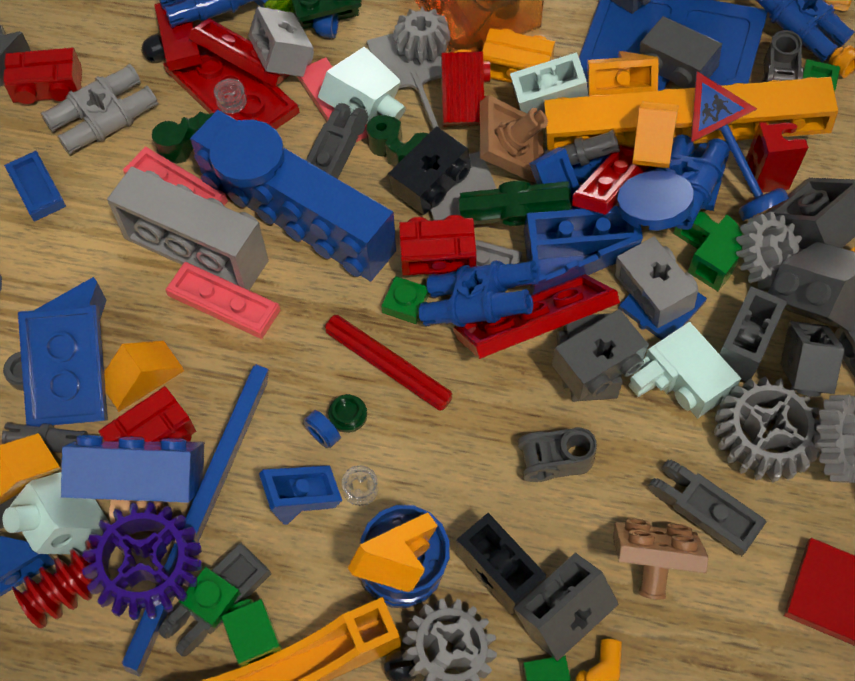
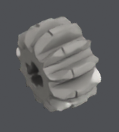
M422 6L420 11L415 12L409 9L407 16L400 15L398 17L397 25H395V30H393V36L399 55H405L408 62L418 59L422 65L424 59H430L435 62L437 55H441V53L446 51L450 41V30L448 29L445 16L438 15L436 9L427 12Z

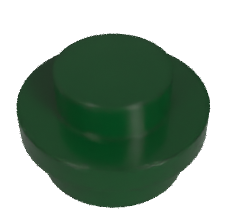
M341 395L329 407V420L340 432H355L367 420L366 405L360 398L354 395Z

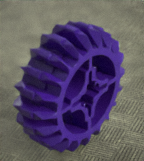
M151 502L146 505L145 512L140 513L137 504L131 503L129 507L130 515L123 517L119 509L113 511L116 522L112 525L106 520H100L99 527L103 531V535L89 534L88 540L96 548L83 551L84 560L92 564L83 568L82 573L85 578L93 579L87 585L91 594L101 593L97 600L101 607L104 608L113 603L112 612L115 616L119 617L129 606V617L131 620H138L141 608H146L149 619H154L157 615L155 606L162 604L164 610L169 613L173 611V605L170 601L171 597L175 596L182 602L187 599V594L181 586H196L197 578L189 572H196L202 569L201 560L194 558V556L202 552L200 543L191 542L196 537V531L193 527L184 528L186 519L183 515H178L171 520L172 509L168 506H165L156 515L155 504ZM140 531H155L149 537L142 540L133 539L129 536ZM173 541L178 547V560L174 571L169 575L161 564V559L167 553L166 547ZM117 546L125 557L124 562L117 569L119 574L111 581L108 565L111 554ZM132 552L143 558L150 557L155 570L141 562L136 564ZM145 580L151 581L158 586L143 592L125 590L127 587L133 588L136 584Z

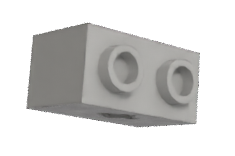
M263 7L256 8L248 37L265 71L303 77L307 65L312 62L314 49L295 14Z
M655 236L617 256L616 278L627 292L632 294L657 329L695 308L698 294V285L690 273L683 272L676 263L673 252L667 246H662Z

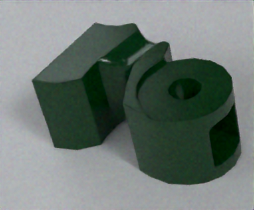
M199 112L192 118L183 117L180 124L173 121H164L156 125L152 130L151 136L157 147L158 154L176 164L186 162L193 150L190 138L214 113L205 114Z
M387 115L373 117L369 120L366 127L370 151L374 155L387 157L388 164H392L394 167L428 135V133L424 132L415 133L408 142L403 143L401 121Z

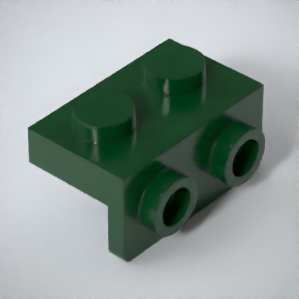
M291 0L292 12L302 28L307 29L313 27V19L335 13L338 14V21L359 16V7L362 6L361 0Z

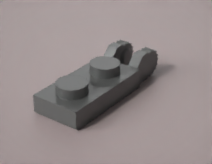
M344 103L336 105L327 123H324L306 159L307 162L337 179L358 139V135L363 133L369 117L366 112L367 110L362 108H356L351 113L349 105Z
M668 459L662 466V470L666 476L673 479L677 484L687 488L683 493H680L664 481L654 478L648 485L652 494L660 498L664 503L673 505V509L742 557L766 524V519L699 473L695 475L676 461Z
M242 543L238 544L212 570L240 591L241 595L234 604L246 600L271 575L270 570ZM180 605L165 619L158 631L164 639L170 638V636H173L186 624L191 615L198 623L180 640L175 648L182 657H185L204 641L208 633L211 635L223 623V620L214 629Z

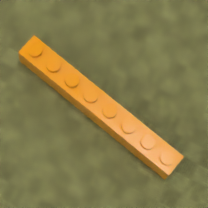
M808 77L797 80H772L760 83L722 85L723 88L757 108V110L728 124L736 140L753 139L761 122H767V125L778 123H793L797 125L794 133H783V137L832 133L838 114V107L831 77ZM695 88L663 89L660 91L627 92L611 95L596 94L586 97H560L544 100L545 115L548 120V125L546 126L547 150L575 143L574 139L579 137L585 140L610 132L611 130L615 131L619 145L634 148L639 108L643 101L679 105L674 138L677 135H687L691 138ZM719 128L694 141V144L709 143L710 140L717 138L726 140Z

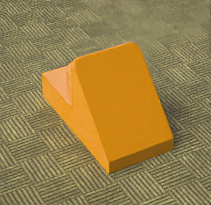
M619 51L618 58L588 60V95L658 91V57Z
M427 512L359 545L347 569L353 576L401 591L411 592L424 573V567L417 558L429 549L430 543L428 541L438 525Z

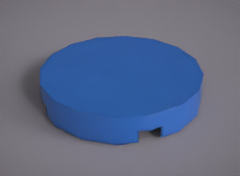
M254 119L238 120L226 125L215 134L210 144L209 158L216 175L223 180L224 178L237 187H255L268 182L275 176V171L279 166L282 167L284 162V146L277 130L269 124Z
M650 171L641 173L627 180L619 189L617 198L618 210L622 219L631 226L639 228L640 224L649 226V230L656 231L672 228L685 221L690 215V210L694 206V190L689 181L681 175L672 172Z

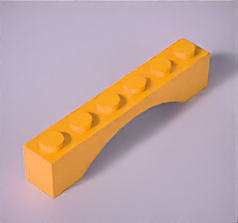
M381 597L342 614L328 625L285 649L241 668L201 681H329L386 656L392 651L401 649L400 636L384 598Z

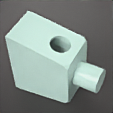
M365 47L329 69L325 74L318 94L319 99L334 108L338 103H344L349 105L351 113L356 108L367 110L366 112L369 116L367 123L370 119L380 114L395 117L399 120L406 110L403 104L394 99L401 84L400 79Z
M61 472L34 479L27 483L10 507L4 511L2 518L5 530L9 533L22 532L31 549L37 554H70L69 550L75 549L83 555V551L86 550L85 541L88 540L89 534L103 535L104 533L99 527L100 520L108 521L95 499L61 498Z

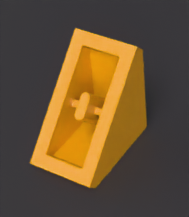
M642 102L639 108L632 164L669 168L679 105Z
M164 341L125 343L120 346L104 371L106 394L118 412L184 372V369Z
M39 433L0 445V505L19 494L30 481L49 476L61 469Z

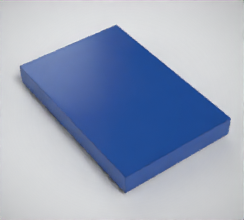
M89 305L18 312L26 425L40 427L43 423L63 425L107 421L99 306Z

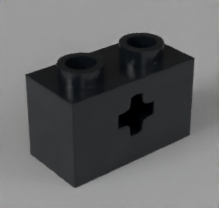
M436 126L388 173L393 193L425 215L432 207L438 206L444 200L446 193L456 183L462 182L467 177L471 169L469 150L462 143Z
M489 513L484 515L457 538V556L511 615L515 613L513 608L546 578L545 572Z

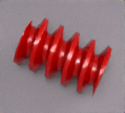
M89 540L85 541L86 550L95 549ZM75 549L69 550L71 564L69 565L58 557L54 559L56 568L54 574L50 573L43 566L40 567V582L36 583L29 576L23 577L25 591L22 593L12 586L16 599L25 615L38 628L46 627V612L54 619L62 617L61 603L71 610L76 609L78 606L76 594L87 601L93 597V594L87 588V585L93 579L85 578L82 573V569L92 563L85 561L83 556Z

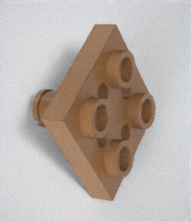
M487 95L480 101V159L536 183L529 163L544 155L543 129L548 125L546 115L541 110L537 112V108H532L528 113H525L497 98Z
M628 518L625 523L615 522L613 540L618 561L643 565L641 587L639 588L641 596L654 600L665 599L669 569L699 573L707 572L709 556L697 532H692L691 527L682 524H668L667 528L653 527L650 522L637 518Z

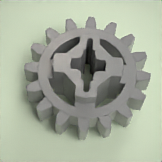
M774 212L762 213L749 218L748 223L740 227L744 235L736 238V241L742 245V250L737 251L736 254L742 257L745 262L740 268L742 271L748 270L750 272L749 283L758 281V289L762 291L767 289L769 291L782 262L804 250L799 248L798 245L802 240L801 235L794 236L793 234L795 225L793 223L785 225V216L775 217Z
M830 395L829 399L823 401L825 410H819L820 425H817L816 429L818 432L814 435L815 449H819L821 452L819 461L820 463H825L824 474L830 475L831 482L855 483V396Z
M444 599L438 600L434 605V610L428 604L423 606L419 611L420 617L414 615L408 623L412 631H407L402 638V642L411 646L402 655L403 660H413L415 666L409 672L410 676H416L421 673L425 677L423 681H480L479 677L486 678L492 671L486 663L492 662L497 657V652L488 649V646L496 640V636L494 634H485L483 630L489 623L488 619L477 621L474 618L477 608L472 606L467 612L461 610V600L458 599L450 608L447 607ZM440 621H449L454 624L444 625ZM448 642L453 645L452 653L445 649ZM424 648L427 649L428 658L425 654ZM449 669H455L458 672H460V674H448L444 671Z

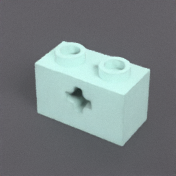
M577 52L510 73L519 109L525 113H528L532 108H537V112L541 110L545 114L544 100L560 97L588 96L587 81Z

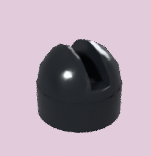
M159 33L151 35L143 41L141 51L148 61L161 62L166 59Z
M397 649L386 657L384 672L389 681H414L417 675L411 677L409 674L410 670L415 666L413 660H411L412 666L390 669V664L407 661L403 660L402 657L406 649Z

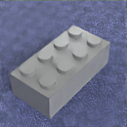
M131 166L107 198L126 240L181 265L184 262H188L250 290L269 261L259 222L252 215L246 212L237 213L228 209L214 198L205 199L194 194L192 190L182 184L173 185L164 181L158 174L152 171L144 172Z

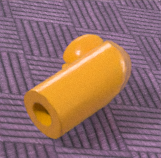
M602 639L600 642L599 663L588 671L581 670L578 672L575 681H619L622 642L614 639Z

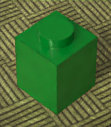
M253 599L240 601L230 608L229 613L221 616L240 667L282 650L268 610L262 599L255 602Z

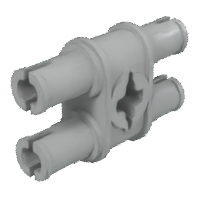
M128 64L125 68L105 78L97 76L94 82L74 93L72 91L68 92L66 100L45 112H41V115L52 132L77 118L84 120L74 128L58 135L62 146L71 155L76 150L95 140L103 142L106 136L124 126H131L134 118L150 108L158 106V102L149 86H145L142 90L123 100L116 98L126 90L141 84L136 70L131 64Z

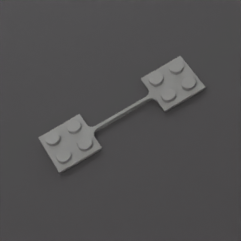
M393 34L366 40L369 51L400 79L399 89L412 87L417 90L432 130L436 126L439 128L423 85L428 81L442 78L441 55H437L435 62L430 59H424L421 65L418 59L408 62L405 55H399ZM480 151L469 154L471 169L467 177L462 182L456 183L446 193L444 200L438 206L430 209L433 220H444V218L450 215H460V193L497 189L485 160L480 159Z

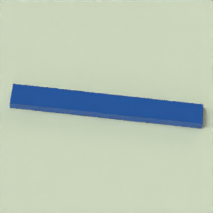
M257 364L253 366L187 514L184 528L193 527L196 531V537L191 542L198 543L267 386L269 369ZM174 544L164 566L165 571L169 575L174 571L178 560V547L176 544ZM175 596L170 598L171 603L173 602ZM162 604L155 606L157 615L154 619H149L145 609L122 661L126 672L141 676L159 635V627L165 621L168 614Z

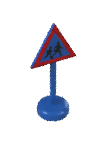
M696 71L691 143L720 128L755 198L740 207L739 215L742 221L789 199L787 192L782 188L774 189L763 195L728 126L729 123L757 110V108Z

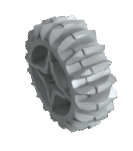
M766 376L761 378L758 384L750 378L748 381H745L742 387L736 385V387L732 388L730 396L722 399L720 403L721 409L715 415V422L718 424L714 429V436L722 438L718 444L719 450H730L727 462L733 463L738 460L742 464L739 469L740 474L746 473L749 468L754 470L756 481L762 479L765 473L768 474L772 483L778 481L781 474L787 480L792 479L797 474V471L804 473L809 468L810 463L814 462L820 454L819 449H815L814 435L818 432L816 428L817 425H820L819 420L816 419L820 408L808 407L810 396L799 397L796 394L797 389H793V387H790V389L784 388L782 378L776 380L774 385L769 383ZM759 406L769 407L770 409H765ZM774 420L773 431H770L767 437L763 438L762 435L766 431L765 427H768L771 421ZM742 430L749 434L751 442L747 439ZM774 449L779 451L780 453H772L764 450Z

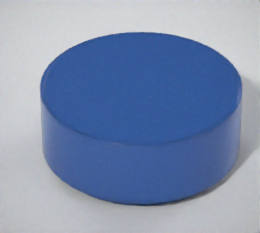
M313 410L304 419V425L308 432L323 447L331 448L341 439L338 430L321 412Z

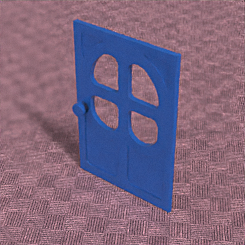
M599 0L579 55L587 81V88L588 60L618 58L619 51L640 54L641 41L662 16L722 43L719 66L709 79L720 86L735 83L747 84L750 80L768 12L765 9L715 0H651L648 4H643L632 14L611 0ZM658 75V91L665 89L670 80ZM701 143L689 157L701 158L708 143ZM729 153L721 166L723 174L725 171ZM604 155L591 159L590 164L584 166L581 163L572 165L577 181L584 183L609 156ZM649 166L645 172L655 171L656 167ZM721 181L715 185L711 193V202L701 209L714 211Z

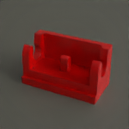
M761 122L758 125L747 153L746 161L762 193L770 192L777 188L789 190L809 148L806 139L786 140L783 138V133L791 134L796 131V124L778 123L767 125V122Z

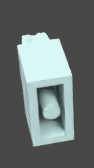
M688 322L648 349L643 359L644 364L641 370L631 377L629 387L638 397L656 386L666 394L673 390L676 400L681 407L687 411L690 410L698 419L720 404L724 397L730 396L732 388L739 384L741 378L692 323Z

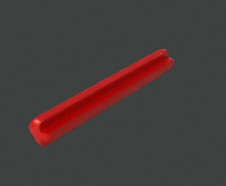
M333 315L326 323L325 328L328 335L436 409L444 410L451 402L453 394L451 390L340 315Z

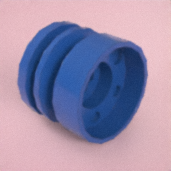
M395 505L380 511L367 523L360 539V544L427 512L438 525L428 541L430 543L429 549L417 558L424 567V573L413 591L405 592L361 578L364 589L375 600L383 597L386 605L392 608H410L425 602L437 590L450 558L449 538L443 524L429 511L414 505Z

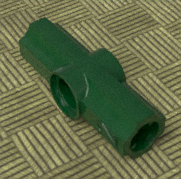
M510 181L499 185L498 189L460 193L459 198L460 215L464 218H473L474 225L500 222L506 226L525 225L527 213L572 210L569 181L531 185L525 181Z

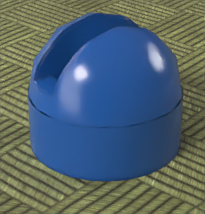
M335 13L313 19L315 32L324 38H335L338 31V14Z

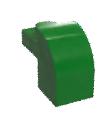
M699 211L691 229L683 230L675 227L673 234L697 249L693 255L688 273L719 292L732 275L740 258L736 252L742 250V245L736 241V238L743 234L738 224L727 214L718 224L706 213Z

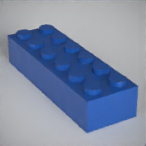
M217 110L190 138L195 152L194 158L198 162L202 174L201 179L204 183L227 194L236 205L242 208L247 206L252 209L264 222L268 224L275 223L285 229L292 239L298 242L303 240L313 246L315 251L323 258H332L341 263L351 275L356 277L362 276L371 282L396 252L394 212L285 148L282 167L279 166L275 171V176L268 182L255 187H237L224 178L223 180L220 179L211 165L209 158L210 144L215 134L223 127L237 121L222 111Z

